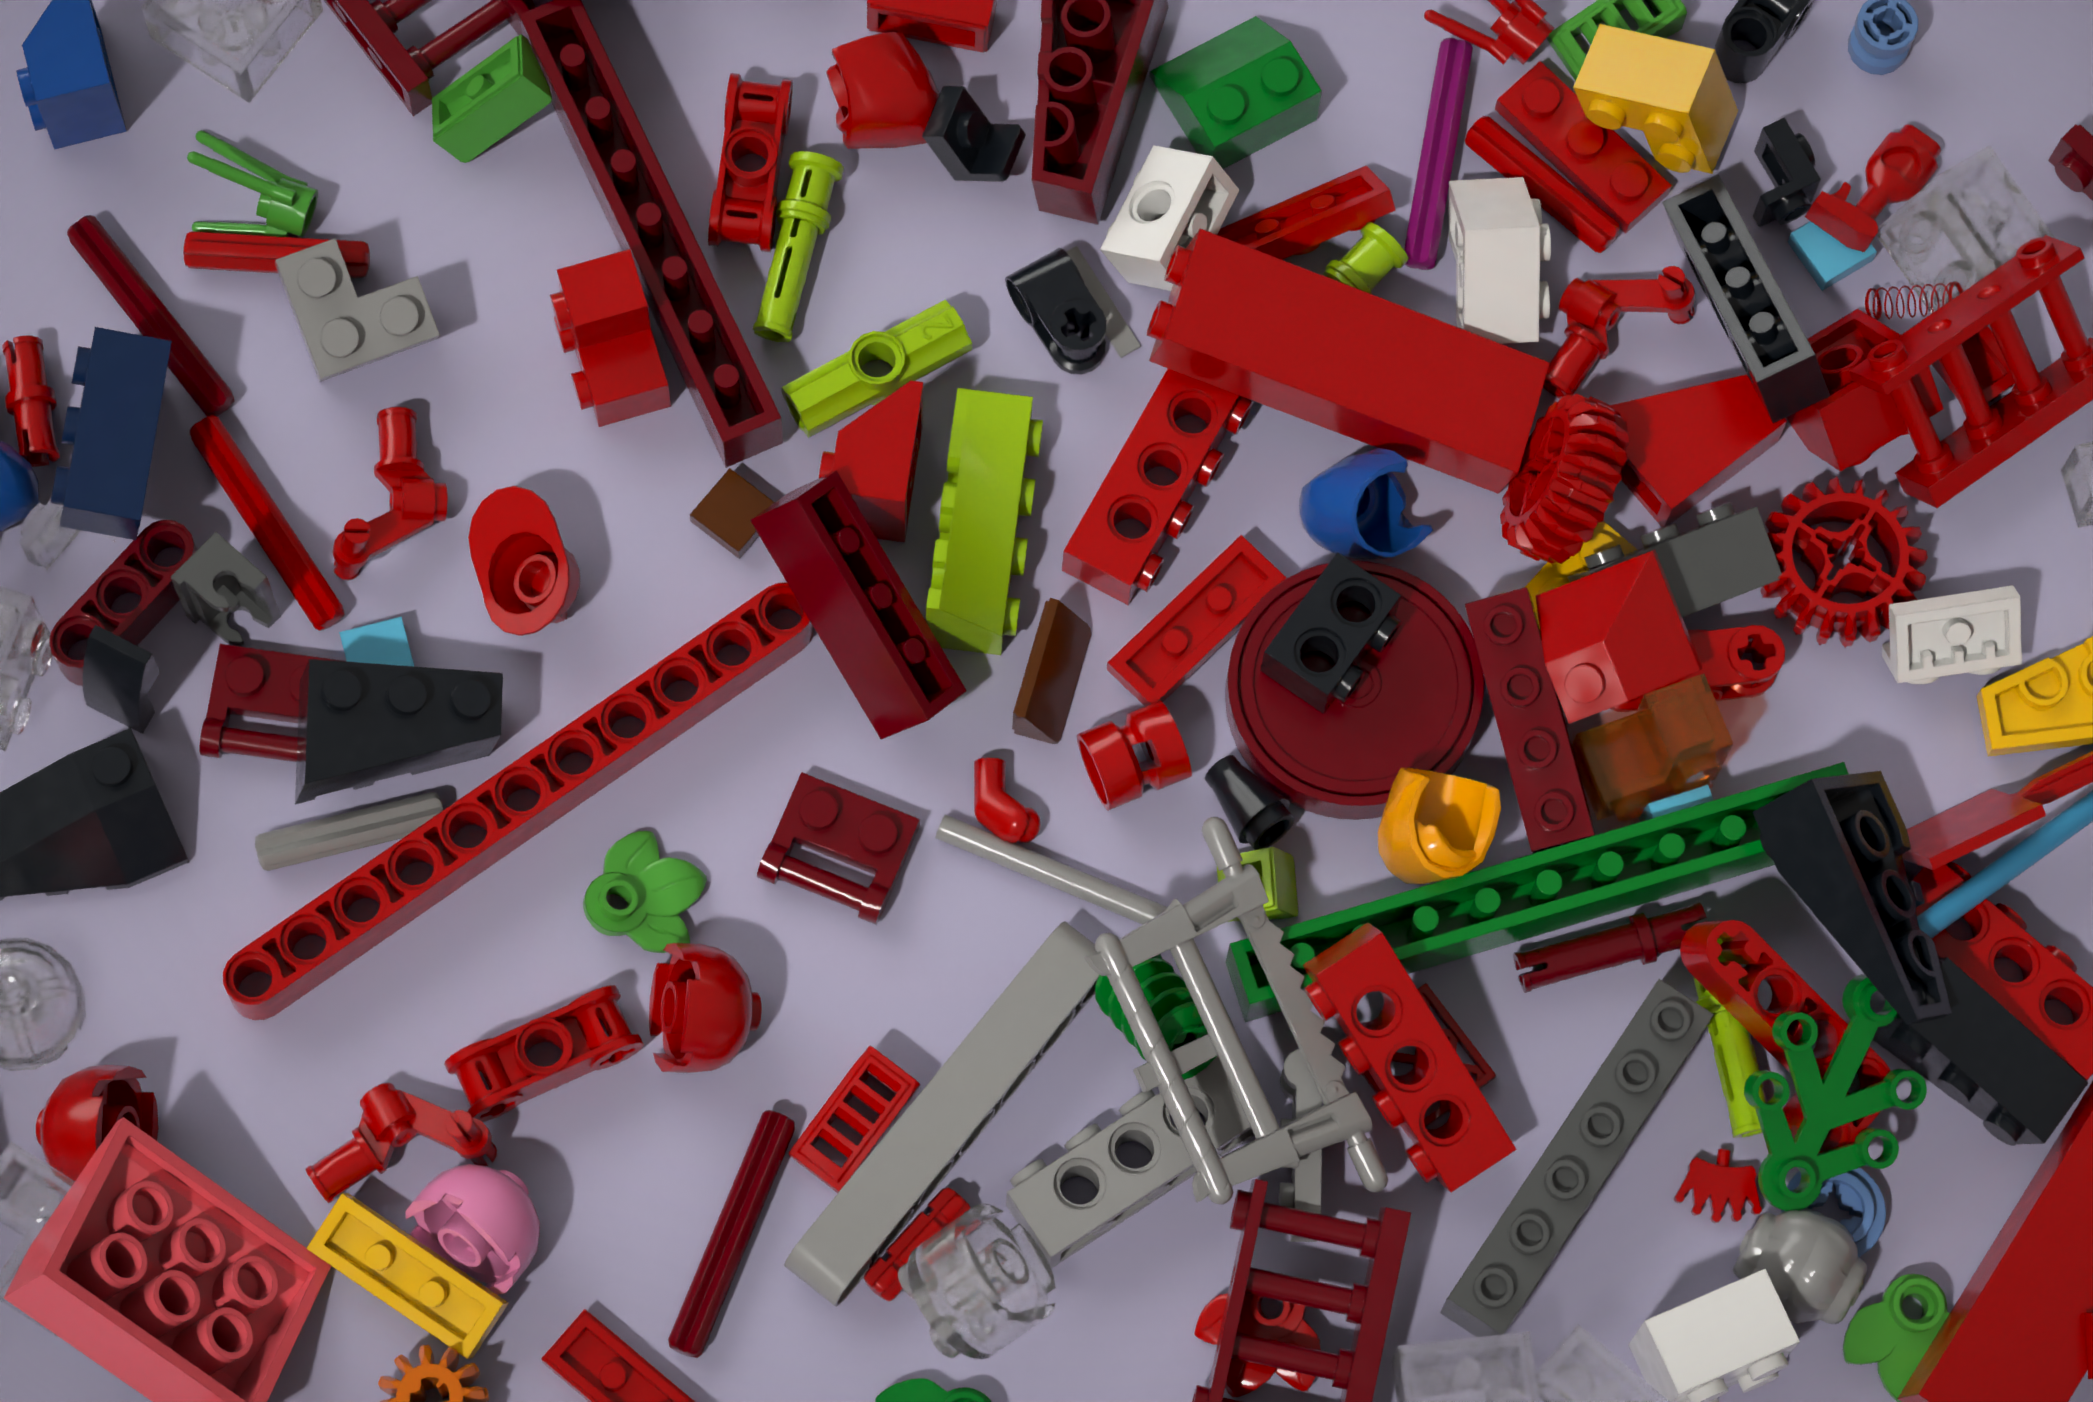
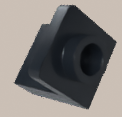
M1784 117L1763 127L1754 150L1775 186L1774 189L1760 196L1755 208L1753 218L1759 227L1776 219L1780 225L1787 224L1804 215L1810 209L1811 202L1821 181L1814 168L1815 157L1810 144L1801 133H1793Z

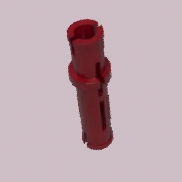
M1696 902L1692 906L1646 918L1644 913L1630 916L1629 923L1625 925L1611 927L1524 952H1514L1513 958L1516 970L1538 964L1543 965V970L1519 976L1520 985L1524 993L1531 992L1532 989L1606 968L1616 967L1635 960H1640L1643 965L1656 962L1657 954L1681 948V941L1687 930H1682L1681 926L1707 918L1704 908L1700 902Z

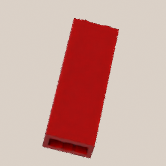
M1203 229L1198 230L1186 248L1179 245L1175 248L1164 277V281L1173 284L1168 302L1162 300L1158 302L1147 330V336L1156 339L1149 359L1150 362L1376 448L1395 451L1405 459L1497 494L1518 474L1550 362Z
M2093 1081L1897 1398L1899 1401L2068 1402L2088 1370L2085 1312H2093Z

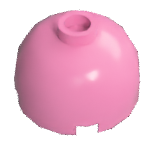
M473 1164L461 1165L445 1170L427 1184L405 1211L406 1219L414 1215L418 1223L410 1233L412 1237L466 1274L468 1273L478 1281L487 1283L485 1287L497 1295L507 1293L527 1269L538 1250L540 1221L531 1198L528 1196L529 1192L524 1182L507 1170H496Z

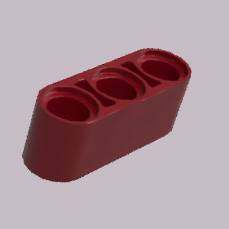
M160 520L151 523L137 536V539L129 544L55 624L50 634L49 644L51 652L67 680L76 685L83 686L84 659L72 660L68 657V652L76 642L88 639L95 625L138 646L177 604L180 599L171 576L197 551L193 537L184 525L173 520ZM179 547L185 550L183 557L175 565L163 567L154 563L157 554L165 548ZM135 593L142 596L139 605L131 612L123 614L111 610L115 599L122 594Z

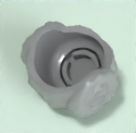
M1810 1208L1799 1211H1783L1777 1216L1771 1213H1763L1755 1227L1746 1232L1739 1248L1740 1255L1733 1268L1734 1274L1739 1279L1766 1269L1790 1321L1796 1324L1822 1320L1829 1324H1838L1843 1321L1849 1308L1855 1304L1861 1293L1860 1291L1867 1272V1265L1858 1257V1248L1847 1228L1836 1220L1828 1218Z

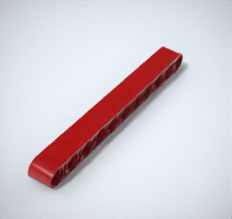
M776 583L752 597L235 953L227 961L223 971V985L234 1008L243 1017L252 1020H266L275 1016L800 653L811 641L813 625L788 583ZM780 609H790L801 616V621L795 627L784 630L773 627L768 622V619L774 612ZM728 645L742 646L750 653L743 663L732 666L721 663L716 658V655L723 647ZM685 680L693 683L698 688L696 694L684 702H675L664 695L665 689L676 681ZM633 716L645 723V727L640 734L632 738H622L611 731L613 725L623 717ZM581 752L593 759L591 766L580 774L570 775L559 768L561 760L571 753ZM519 789H531L540 795L538 803L527 811H516L506 805L508 797ZM467 825H477L487 831L485 839L473 848H463L453 842L455 834ZM413 862H425L434 868L431 877L419 885L404 883L400 880L402 870ZM361 898H370L380 904L378 913L366 922H355L347 917L349 907ZM317 935L326 940L324 950L315 958L303 960L293 955L296 943L305 936ZM254 972H263L272 977L269 989L262 995L247 997L239 992L241 982L247 975Z

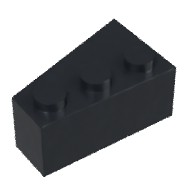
M309 659L299 685L295 805L315 800L316 796L351 787L355 790L371 786L375 781L407 773L415 775L489 756L501 736L503 673Z
M1948 957L1938 958L1952 1013L1941 1019L1909 1025L1897 1013L1890 1024L1878 1027L1872 1040L1982 1119L1987 1131L1998 1140L2011 1146L2016 1144H2045L2088 1085V1082ZM1877 990L1871 996L1870 1006L1874 1013H1878L1884 1007L1885 998Z

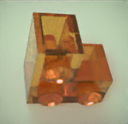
M1701 674L1645 694L1637 712L1632 715L1577 733L1572 748L1582 784L1597 820L1616 815L1618 821H1627L1641 816L1647 804L1672 794L1677 795L1705 785H1709L1711 789L1713 787L1712 780L1717 778L1733 741L1706 676Z

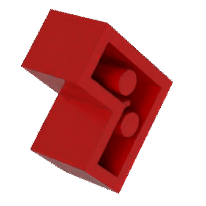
M624 250L557 269L560 292L550 294L562 350L564 353L575 350L581 371L571 373L581 410L593 407L598 426L602 427L671 407L669 385L651 331L648 304L631 250Z

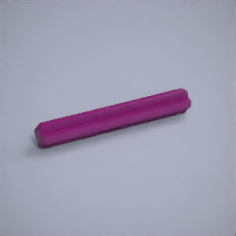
M1445 38L1440 43L1404 251L1408 256V262L1405 266L1413 269L1431 270L1434 268L1437 260L1449 181L1451 179L1473 52L1472 44L1465 40Z

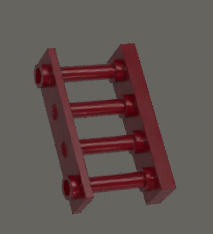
M324 0V2L412 116H415L432 104L429 79L434 77L432 71L434 68L506 20L518 35L522 34L519 14L534 9L533 0H491L419 49L414 45L405 49L394 33L398 31L397 23L432 0H387L384 3L380 0H375L371 4L368 0Z
M1253 1179L1249 1192L1237 1190L1230 1229L1241 1231L1209 1385L1208 1387L1196 1385L1192 1402H1242L1223 1398L1231 1358L1332 1380V1387L1342 1389L1340 1402H1372L1411 1212L1381 1207L1378 1220L1367 1217L1365 1224L1264 1202L1268 1181ZM1262 1228L1359 1249L1360 1257L1369 1258L1364 1285L1353 1283L1350 1289L1251 1267L1258 1229ZM1245 1293L1345 1314L1346 1322L1356 1324L1351 1350L1339 1348L1338 1354L1237 1332Z

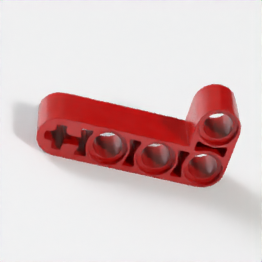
M1705 921L1697 923L1688 929L1681 941L1680 953L1682 962L1689 973L1789 1073L1790 1070L1784 1050L1776 1044L1772 1035L1773 1024L1780 1014L1787 1011L1805 1013L1814 1019L1818 1028V1036L1813 1052L1821 1079H1823L1848 1024L1752 927L1743 921ZM1718 938H1721L1723 941L1721 945L1717 942ZM1721 955L1726 961H1719L1718 957ZM1762 980L1768 982L1772 991L1771 1003L1766 1010L1760 1005L1757 995L1758 987ZM1798 1020L1791 1022L1787 1029L1788 1039L1791 1043H1796L1800 1040L1803 1033L1802 1025ZM1870 1046L1857 1071L1860 1079V1089L1883 1081L1884 1077L1891 1071L1886 1062ZM1797 1093L1783 1107L1793 1139L1804 1118ZM1881 1111L1830 1129L1819 1153L1853 1143L1856 1136L1862 1130L1868 1128Z

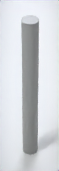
M944 815L935 836L936 839L1142 925L1165 912L1168 908L1025 847L1001 840L996 835L948 815Z

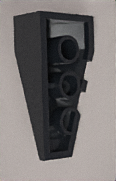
M1873 771L1810 779L1753 811L1752 813L1760 829L1762 847L1766 854L1774 861L1778 872L1907 1025L1941 1019L1951 1014L1935 943L1926 933L1920 930L1916 916V907L1925 903L1921 885L1914 881L1908 882L1902 854L1911 849L1908 832L1882 772Z

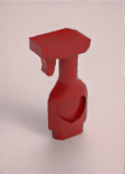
M1904 125L1899 132H1890L1867 161L1865 176L1868 189L1854 206L1846 201L1851 186L1844 182L1840 189L1831 195L1822 191L1811 205L1805 217L1846 247L1865 252L1878 233V225L1875 220L1889 203L1906 202L1915 197L1938 169L1936 159L1941 153L1939 144L1913 125Z

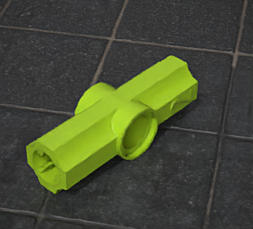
M945 299L885 332L872 331L861 335L854 341L848 352L782 386L781 392L798 427L810 438L863 408L878 404L910 380L915 381L972 350V341L954 306H951ZM872 360H883L893 367L890 373L882 377H871L861 370L863 365Z

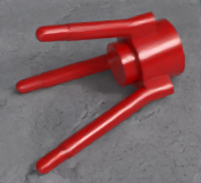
M1487 0L1501 13V16L1490 28L1499 36L1496 40L1434 10L1425 11V20L1488 51L1503 65L1511 55L1524 65L1555 29L1543 18L1547 12L1533 0H1515L1511 4L1507 0Z

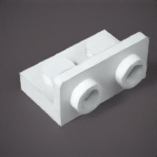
M2013 585L1889 604L1890 642L1882 644V657L1897 683L1928 684L1942 676L1968 672L1976 675H1987L1997 672L2001 667L2022 664L2020 595Z

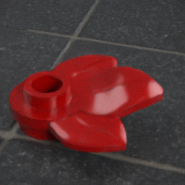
M1228 1293L1218 1295L1204 1307L1195 1328L1194 1335L1197 1338L1217 1345ZM1245 1293L1237 1332L1321 1350V1340L1318 1334L1304 1319L1306 1306L1283 1301L1282 1313L1277 1318L1272 1319L1265 1316L1261 1310L1263 1297ZM1231 1358L1225 1388L1230 1396L1240 1397L1257 1390L1276 1373L1289 1385L1304 1392L1309 1390L1316 1376Z

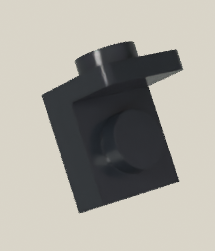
M943 86L922 137L955 181L1003 182L1008 179L1026 133L1019 124H991L964 86Z

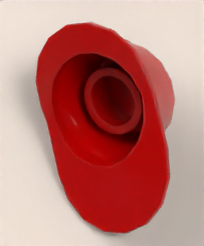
M517 486L495 490L482 500L472 517L468 536L471 559L491 621L507 633L519 636L536 633L550 623H559L567 619V611L576 600L580 588V570L574 555L564 547L555 517L545 500L534 491Z

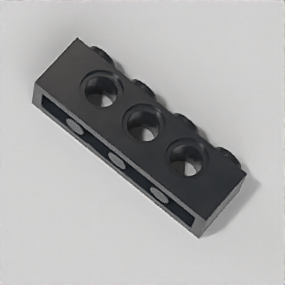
M1717 175L1663 201V206L1678 244L1772 423L1830 397L1831 395L1816 355L1720 176Z

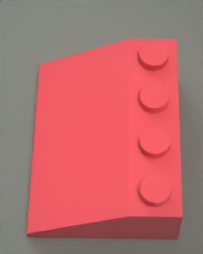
M123 1117L114 1124L30 1245L4 1299L152 1402H267L331 1265L307 1250L302 1244Z

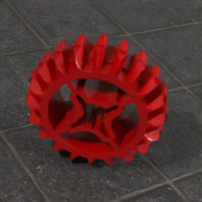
M1577 393L1573 396L1566 394L1558 402H1554L1548 407L1545 417L1542 416L1537 420L1534 431L1528 437L1519 472L1509 482L1508 490L1502 497L1504 505L1500 514L1502 537L1508 540V545L1519 549L1521 554L1536 561L1542 559L1551 564L1555 562L1562 564L1571 556H1575L1581 551L1583 542L1591 540L1597 524L1604 521V513L1609 503L1614 501V491L1617 484L1622 480L1620 473L1622 466L1628 459L1625 449L1629 444L1627 420L1621 417L1619 412L1609 408V404L1592 396L1586 398Z
M1838 477L1829 480L1825 495L1814 482L1806 484L1802 491V499L1791 493L1788 494L1781 503L1783 513L1771 512L1765 522V526L1769 530L1767 535L1782 574L1778 577L1780 580L1762 586L1760 590L1762 598L1781 597L1773 612L1776 619L1785 618L1790 613L1796 615L1798 618L1793 627L1795 635L1804 633L1808 625L1818 628L1816 641L1819 645L1827 643L1832 631L1838 632L1840 642L1844 648L1853 645L1857 630L1869 643L1876 641L1881 633L1880 625L1889 630V604L1917 600L1913 592L1922 590L1926 582L1925 574L1917 570V568L1924 566L1928 558L1927 550L1913 547L1922 535L1920 527L1901 526L1908 515L1907 506L1896 507L1891 512L1884 507L1889 497L1887 489L1880 490L1874 500L1864 496L1866 486L1863 479L1855 482L1850 493L1844 492L1843 485ZM1837 521L1852 524L1848 529L1841 532H1831L1821 526H1818L1815 530L1811 528V526L1822 522ZM1869 535L1882 548L1888 562L1889 575L1881 570L1882 563L1871 556L1867 548ZM1853 544L1854 548L1848 558L1850 563L1845 565L1843 570L1839 569L1831 581L1827 578L1834 566L1831 562H1834L1839 555L1843 556L1849 545ZM1792 549L1802 555L1800 561L1811 568L1815 575V586L1812 590L1802 581L1795 568ZM1841 592H1850L1862 599L1866 595L1872 597L1870 600L1854 604L1830 601L1834 595Z

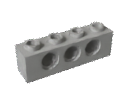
M1218 1055L1206 1069L1194 1077L1184 1080L1197 1110L1204 1116L1206 1130L1219 1158L1255 1136ZM1152 1089L1144 1093L1143 1091L1121 1106L1119 1112L1123 1116L1102 1131L1097 1124L1083 1129L1064 1145L1068 1153L1048 1166L1043 1159H1039L1023 1168L1011 1178L1010 1182L1014 1188L1007 1192L1006 1207L1049 1270L1197 1173L1178 1130L1170 1121V1113L1161 1093L1155 1095ZM1136 1141L1148 1148L1152 1159L1141 1168H1128L1118 1161L1115 1151L1125 1142ZM1080 1176L1089 1179L1095 1185L1098 1194L1088 1203L1075 1204L1063 1196L1060 1188L1069 1178Z

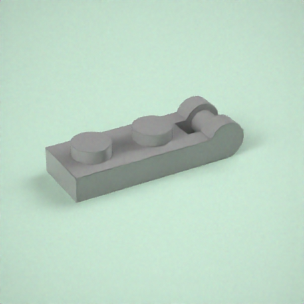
M1300 1049L1294 1050L1285 1059L1280 1077L1281 1090L1285 1096L1292 1100V1119H1281L1280 1127L1322 1106L1321 1095ZM1322 1149L1298 1157L1299 1167L1291 1168V1183H1280L1279 1205L1321 1214ZM1290 1235V1242H1317V1240Z

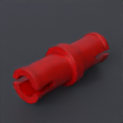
M35 336L14 337L13 342L7 340L2 345L10 385V392L5 396L7 413L14 416L19 454L32 467L49 465V460L52 462L57 461L60 454L59 448L56 445L52 410L57 406L55 390L47 385L43 358V341Z

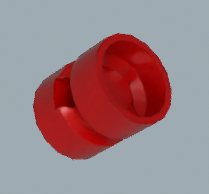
M1161 700L1128 713L1124 726L1119 727L1112 721H1108L1077 734V743L1085 769L1098 798L1107 811L1142 797L1144 786L1147 784L1156 790H1160L1192 776L1189 756L1171 713ZM1140 743L1147 759L1138 763L1132 748L1133 745Z

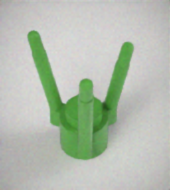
M201 130L196 133L195 137L198 142L261 177L259 178L195 151L189 152L187 155L190 163L261 193L256 215L266 218V225L197 221L192 224V231L288 237L289 233L300 237L305 236L316 209L319 193L317 189L308 187L307 182L279 172Z

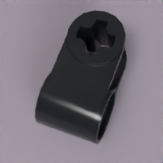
M1738 0L1726 17L1714 47L1726 80L1734 83H1748L1756 80L1763 73L1785 40H1788L1798 29L1815 0ZM1733 40L1748 41L1755 46L1756 50L1745 51L1740 49L1733 43Z
M1058 248L1005 278L1008 293L1019 314L1028 325L1032 326L1054 363L1061 370L1070 374H1085L1093 371L1101 364L1105 356L1106 341L1104 337L1106 335L1107 320L1103 310L1085 286L1075 263L1064 249ZM1075 332V334L1067 337V334ZM1089 336V339L1084 341L1081 340Z

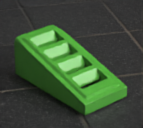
M1597 0L1554 29L1546 39L1576 81L1586 54L1574 37L1583 33L1591 45L1598 29L1597 24L1603 21L1608 26L1632 31L1619 13L1626 8L1639 26V29L1635 32L1667 38L1682 29L1687 10L1681 0H1646L1657 15L1654 18L1642 0Z

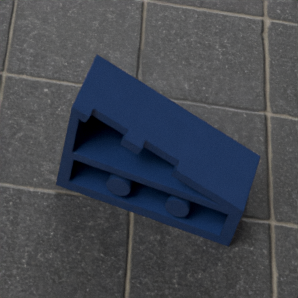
M95 327L91 348L78 346L72 384L84 386L80 408L67 406L61 440L62 444L73 445L70 467L57 465L50 502L63 505L59 527L132 540L137 539L172 341Z

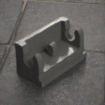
M217 532L171 576L186 616L195 624L201 620L217 636L230 645H244L240 633L228 625V619L233 612L238 610L247 611L251 614L254 621L267 628H270L281 617L267 576Z

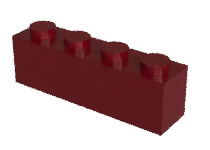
M837 471L789 492L750 520L880 739L930 720L967 691Z

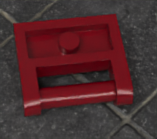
M220 644L207 715L201 730L200 755L221 758L223 752L297 762V737L228 727L230 715L298 723L300 679L309 659L342 660Z
M801 772L772 841L762 857L757 877L776 884L780 879L859 911L858 918L877 925L918 832L920 819ZM796 843L874 874L875 877L870 886L866 887L789 855Z

